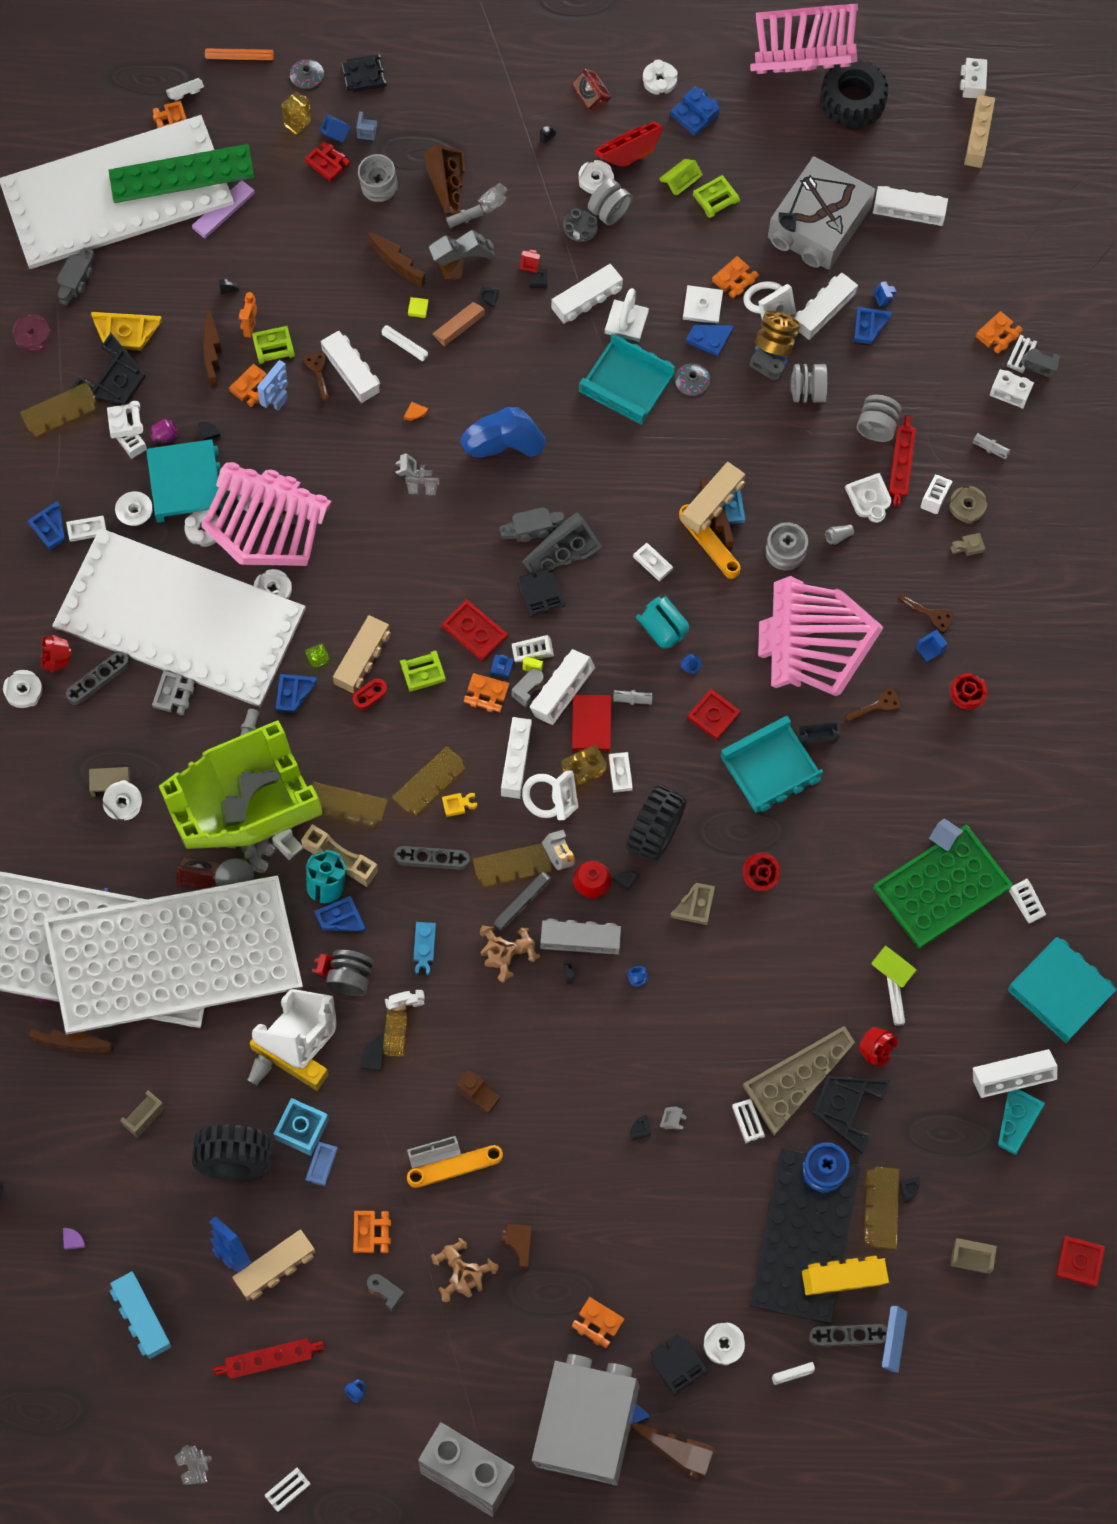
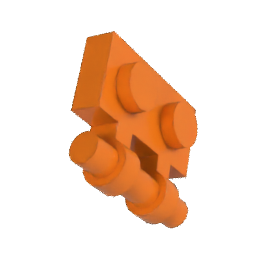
M181 101L165 104V111L160 112L159 108L152 110L153 120L158 128L186 120ZM168 119L169 124L164 125L163 120Z
M736 256L712 277V282L724 292L730 288L729 295L734 298L736 295L742 294L748 285H752L759 274L756 271L748 274L747 272L750 271V267ZM739 279H742L741 283H736Z
M251 292L246 293L244 309H241L239 313V320H241L240 328L243 329L244 337L251 338L257 313L256 299Z
M1000 311L976 333L975 337L988 348L994 343L996 345L994 351L999 354L1002 350L1004 351L1009 347L1011 341L1016 340L1020 336L1019 334L1023 329L1021 326L1012 329L1011 327L1014 322ZM1003 334L1007 335L1004 339L1000 338Z
M253 363L229 387V391L241 401L249 397L250 399L247 401V404L252 407L255 403L258 404L260 402L258 391H253L266 377L267 373Z
M473 673L468 693L474 695L473 697L465 695L464 703L470 704L474 708L478 706L487 709L489 712L496 711L500 713L502 705L496 704V701L504 703L509 683ZM480 696H481V697H485V698H489V699H490L489 702H488V701H485V700H481V699H480Z
M354 1211V1253H374V1245H380V1253H388L389 1245H391V1238H389L391 1220L389 1219L388 1211L381 1212V1219H375V1211ZM375 1227H381V1237H375Z
M589 1297L579 1313V1316L585 1319V1321L581 1324L575 1320L571 1327L576 1329L577 1333L581 1336L585 1335L593 1340L595 1345H601L607 1349L610 1341L604 1338L606 1333L614 1338L624 1318ZM593 1324L601 1329L600 1332L597 1334L589 1329V1325Z

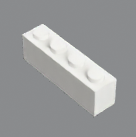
M878 186L873 214L943 226L948 198L909 192L904 189L898 190L887 186Z
M609 264L554 297L551 308L563 323L573 321L582 312L589 311L592 306L602 303L610 295L620 292L623 278Z
M840 273L837 277L834 276L830 280L829 285L826 288H822L818 292L817 297L814 300H809L805 309L798 311L794 316L801 324L798 332L810 340L856 295L858 285L843 273Z
M337 331L321 341L323 353H325L326 357L361 403L380 393L379 379L376 375L370 373L368 364L361 361L359 352L350 346V341L346 335L343 336L340 331Z
M572 649L564 658L562 664L554 671L553 676L543 686L542 691L530 705V709L536 718L551 725L556 722L595 669L589 656Z
M512 718L501 785V796L520 799L531 734L532 720Z
M1049 1049L973 1068V1082L981 1098L1057 1080V1064Z

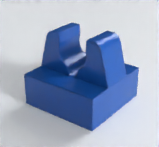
M880 282L873 294L879 307H886L889 301L893 299V294H897L894 286H888L887 282Z
M495 654L491 674L509 679L514 659Z

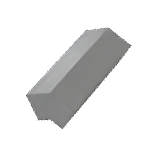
M456 1136L407 1150L412 1169L461 1155Z

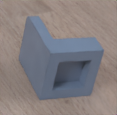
M359 111L356 128L357 139L375 140L377 121L364 119L363 112Z
M944 818L937 824L929 839L948 851L963 831Z

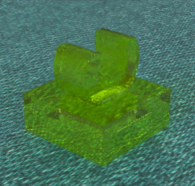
M323 643L305 650L313 669L330 662Z

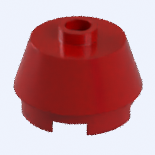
M54 635L43 637L41 646H43L41 656L42 669L50 670L52 673L67 668L68 662L71 659V648H69L68 641Z
M973 673L959 675L950 685V696L955 705L960 709L971 710L978 708L987 698L988 692L985 681L973 675Z
M764 852L750 856L743 867V877L746 884L756 891H766L773 888L781 874L777 859L771 854Z
M588 861L581 864L573 875V884L576 890L586 898L601 897L609 890L612 883L609 869L597 861Z
M873 1027L863 1036L859 1050L870 1065L882 1067L892 1058L889 1054L893 1047H898V1038L893 1035L892 1031Z

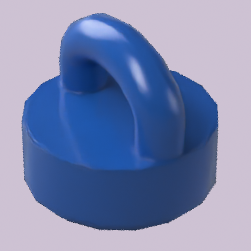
M689 654L681 662L680 667L687 673L695 674L701 667V660L698 656Z
M643 966L633 967L627 972L632 986L639 987L648 981V974Z
M355 1380L353 1383H348L344 1391L352 1401L359 1403L364 1398L363 1394L366 1387L362 1380Z

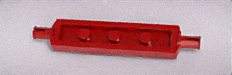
M908 415L904 416V424L897 428L889 485V494L894 496L893 506H896L897 502V507L901 505V497H907L916 433V428L911 426L912 417L909 416L908 418Z
M306 1338L228 1357L225 1359V1365L213 1367V1371L222 1370L214 1372V1376L227 1373L229 1378L232 1379L312 1359V1352L324 1350V1346L316 1347L323 1345V1341L310 1344Z

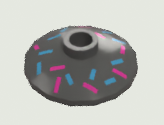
M303 59L297 61L291 67L290 79L298 88L313 89L322 83L324 70L317 61Z
M689 363L677 370L674 383L681 393L687 396H698L708 389L710 375L703 366Z

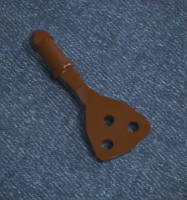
M325 353L311 354L304 357L303 362L309 370L315 373L319 383L318 389L321 393V399L327 402L330 396L327 391V385L322 378V370L326 364Z
M904 594L898 596L900 603L929 617L933 626L940 633L945 632L950 626L953 618L952 612L944 609H927Z
M888 687L879 695L875 703L863 708L860 707L858 710L846 714L844 719L846 722H852V720L865 716V714L872 710L891 711L900 709L899 697L891 687Z

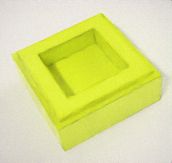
M411 297L408 316L426 318L429 300Z
M524 657L523 670L529 672L530 670L538 669L542 672L543 661Z

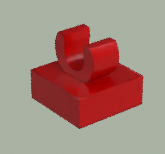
M530 249L529 252H522L520 269L537 273L540 255L537 254L536 250Z
M320 954V957L314 961L318 963L317 969H312V972L327 980L328 972L334 969L331 967V961L334 959L327 954Z

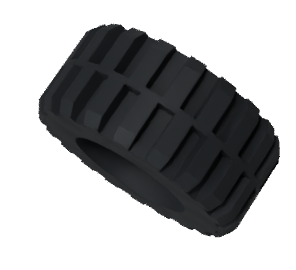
M857 59V62L851 63L849 67H840V64H837V66L834 65V68H829V71L824 75L820 94L821 107L824 112L826 111L828 118H833L832 121L836 124L841 123V126H851V128H857V126L865 127L867 123L872 124L876 119L880 118L886 106L889 89L885 74L882 71L879 72L880 68L876 65L873 66L869 61L863 62L862 59ZM850 86L863 89L869 97L863 100H851L843 96L840 90Z
M662 785L655 786L644 802L630 831L626 843L628 852L650 863L658 862L680 823L686 808V798Z
M230 1124L206 1126L195 1134L192 1165L200 1174L220 1180L245 1181L255 1180V1178L259 1179L265 1176L270 1169L272 1141L266 1133H262L258 1129H252V1127Z

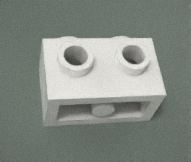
M966 58L965 65L961 66V75L964 77L960 82V90H963V97L977 98L978 95L984 96L986 91L987 60Z
M1000 369L992 386L990 396L1023 409L1034 382L1027 378L1016 376L1010 371Z

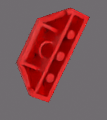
M655 121L650 122L648 125L632 129L602 144L598 149L594 150V153L601 159L620 167L629 166L632 162L643 159L653 152L663 127Z

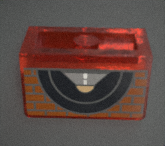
M584 69L572 82V85L588 109H592L599 100L608 102L612 98L595 71Z
M182 857L177 866L176 884L203 889L216 887L215 873L220 863Z

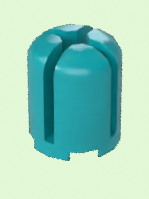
M665 594L662 599L657 597L646 605L645 612L642 615L638 613L636 619L647 633L663 649L675 646V642H680L689 631L688 622Z
M325 850V852L316 855L312 854L308 859L306 866V890L313 900L317 901L320 896V903L328 904L341 897L345 888L346 866L341 859V855L334 851Z

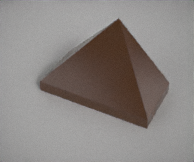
M464 258L450 262L445 266L439 264L445 280L460 281L462 279Z

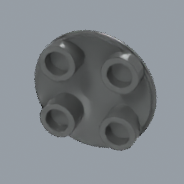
M573 209L563 220V231L567 237L574 241H589L597 233L598 220L586 211Z
M244 858L228 859L216 868L215 881L217 886L254 880L253 868Z

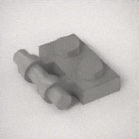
M163 671L152 707L171 712L173 706H177V714L183 716L185 710L189 707L190 703L188 701L190 695L194 692L195 680L188 678L187 683L184 684L181 683L182 675ZM178 690L183 691L181 699L176 698Z

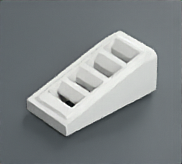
M138 434L125 438L117 437V440L131 459L147 449L146 444Z
M935 474L922 500L921 508L938 514L952 481Z
M548 635L512 644L515 662H522L525 656L533 659L554 656L552 642ZM542 644H545L546 650H543ZM535 645L538 646V652H535ZM528 646H530V651H531L530 654H528V652H527V647H528ZM519 648L523 649L522 656H520Z
M1028 879L1010 888L1009 892L1028 924L1046 916ZM1024 888L1025 891L1019 894L1018 891ZM1029 895L1030 898L1022 900L1023 897ZM1033 902L1034 905L1026 908V905ZM1035 909L1038 910L1037 913L1030 916L1029 912Z

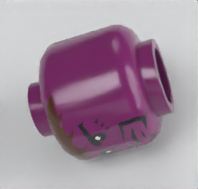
M163 419L151 427L152 433L150 436L155 444L159 443L162 446H166L177 439L179 431L172 420Z

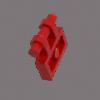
M324 141L320 146L323 149L322 151L316 147L304 159L305 163L332 182L343 171V167L340 165L343 164L349 167L351 161L347 159L345 154L335 150L332 144Z

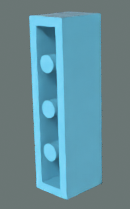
M133 1271L111 1282L110 1284L113 1289L110 1290V1293L115 1302L119 1300L122 1306L119 1308V1311L124 1320L129 1319L131 1325L128 1328L133 1338L138 1337L140 1344L137 1346L142 1355L147 1354L149 1359L171 1348L172 1346Z

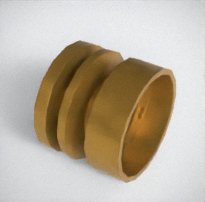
M767 311L764 313L763 321L761 322L762 329L758 331L755 343L759 348L771 354L780 356L790 355L795 343L793 338H796L801 324L796 318L778 311Z

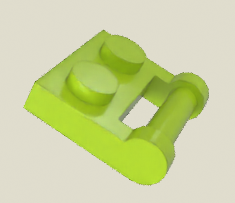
M723 175L693 191V196L705 210L708 218L715 216V213L727 206L740 202L738 194ZM727 194L729 195V198L713 207L710 206L712 202Z
M287 326L252 333L259 365L264 364L265 361L288 356L289 358L295 357ZM287 346L286 350L268 354L262 353L265 350Z
M436 650L428 655L411 660H400V666L409 692L446 681ZM431 661H433V663H434V664L427 665V666H424V667H420V668H417V669H413V670H410V671H409V669H408V668H410V667H414V666L421 665V664H424V663H428V662H431Z

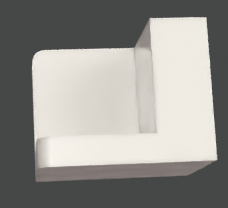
M291 829L281 832L272 838L273 844L288 860L303 849L302 845L293 837Z

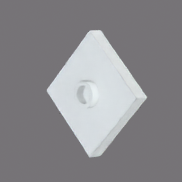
M687 285L683 320L718 324L723 290Z

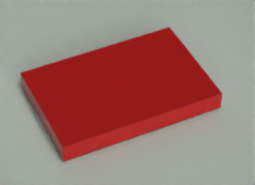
M467 599L441 624L445 631L482 662L508 637V634Z
M575 695L573 697L572 750L610 751L611 696Z

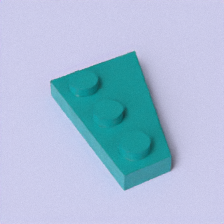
M1019 1089L1008 1091L998 1146L1017 1155L1042 1112L1045 1103Z

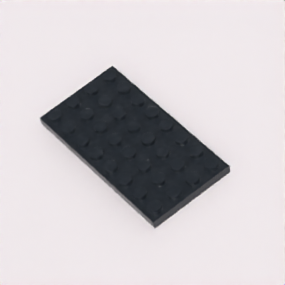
M781 1148L750 1307L831 1324L837 1292L806 1296L802 1271L808 1269V1265L820 1263L821 1267L827 1266V1262L839 1261L842 1264L860 1165L849 1163V1172L843 1184L837 1190L829 1193L818 1192L805 1182L803 1176V1164L807 1153Z

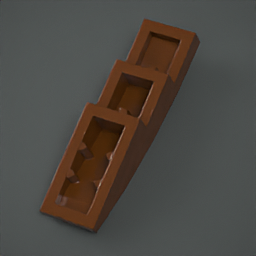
M369 232V244L379 257L404 278L422 288L426 283L425 273L413 267V260L402 255L401 247Z
M207 312L203 348L210 387L218 386L214 370L220 368L216 353L221 352L222 349L211 312Z
M701 477L700 491L708 484L705 477ZM723 508L718 517L714 516L712 518L715 534H722L724 546L728 550H732L734 541L730 524Z
M31 1029L28 1035L32 1042L71 1052L105 1053L113 1052L114 1050L112 1043L84 1032L73 1033L71 1036L53 1029L49 1036Z

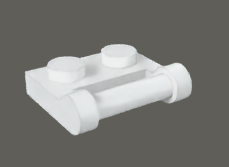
M138 401L107 408L111 438L137 435L143 432V425L140 422L139 414L140 403ZM132 413V426H128L127 414Z

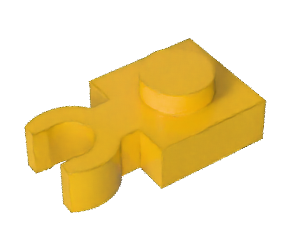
M461 793L442 797L446 817L464 814V808L476 809L477 803L469 802L470 799L475 798V793H469L465 798H462Z

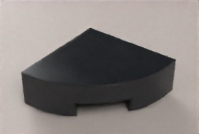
M551 126L542 128L540 130V141L543 144L556 135V131Z
M779 212L778 219L781 226L790 232H795L797 214Z
M547 269L538 271L530 279V288H547Z
M227 279L219 280L221 295L239 291L236 282H228Z
M482 286L481 295L484 302L495 308L499 289Z
M208 422L198 423L203 441L221 436L219 429L215 425Z
M635 871L620 872L612 880L629 891L640 874Z
M563 964L566 984L573 983L574 972L572 964Z
M646 1115L640 1117L633 1124L631 1140L651 1136Z
M919 1177L899 1182L904 1202L910 1201L917 1194L920 1186Z

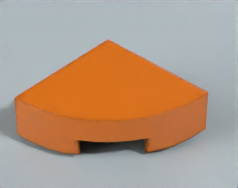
M411 402L404 415V419L413 421V419L424 417L428 413V408Z

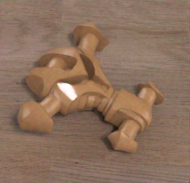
M481 926L480 935L486 936L489 940L480 952L481 956L488 955V959L484 962L486 967L500 968L501 973L498 976L500 982L504 983L507 979L514 976L512 972H508V966H510L514 954L521 955L527 952L528 960L532 962L540 958V954H536L534 950V940L528 935L529 928H520L517 933L522 939H517L512 943L502 939L500 936L496 937L492 932L494 926Z
M458 1238L459 1242L454 1245H446L442 1252L436 1256L434 1254L431 1255L433 1264L439 1266V1263L446 1259L448 1265L453 1268L452 1277L449 1280L451 1284L445 1289L442 1287L438 1288L442 1296V1302H449L450 1295L455 1290L468 1298L472 1296V1288L476 1287L478 1291L483 1290L481 1283L483 1274L489 1271L495 1274L499 1269V1265L493 1263L489 1258L488 1263L482 1266L463 1262L462 1256L458 1251L467 1249V1242L461 1238Z

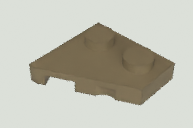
M695 883L677 908L671 912L670 918L707 925L715 886Z

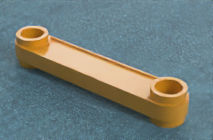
M689 504L681 507L679 511L680 521L682 513L689 506ZM685 525L727 578L734 579L739 575L741 569L739 562L710 527L698 534ZM733 567L736 570L730 571L728 568Z
M492 1145L420 1166L408 1172L407 1182L411 1187L419 1188L497 1165L502 1161L503 1152L500 1147ZM496 1151L499 1153V1157L491 1159L488 1154ZM419 1174L422 1178L418 1182H413L411 1176Z

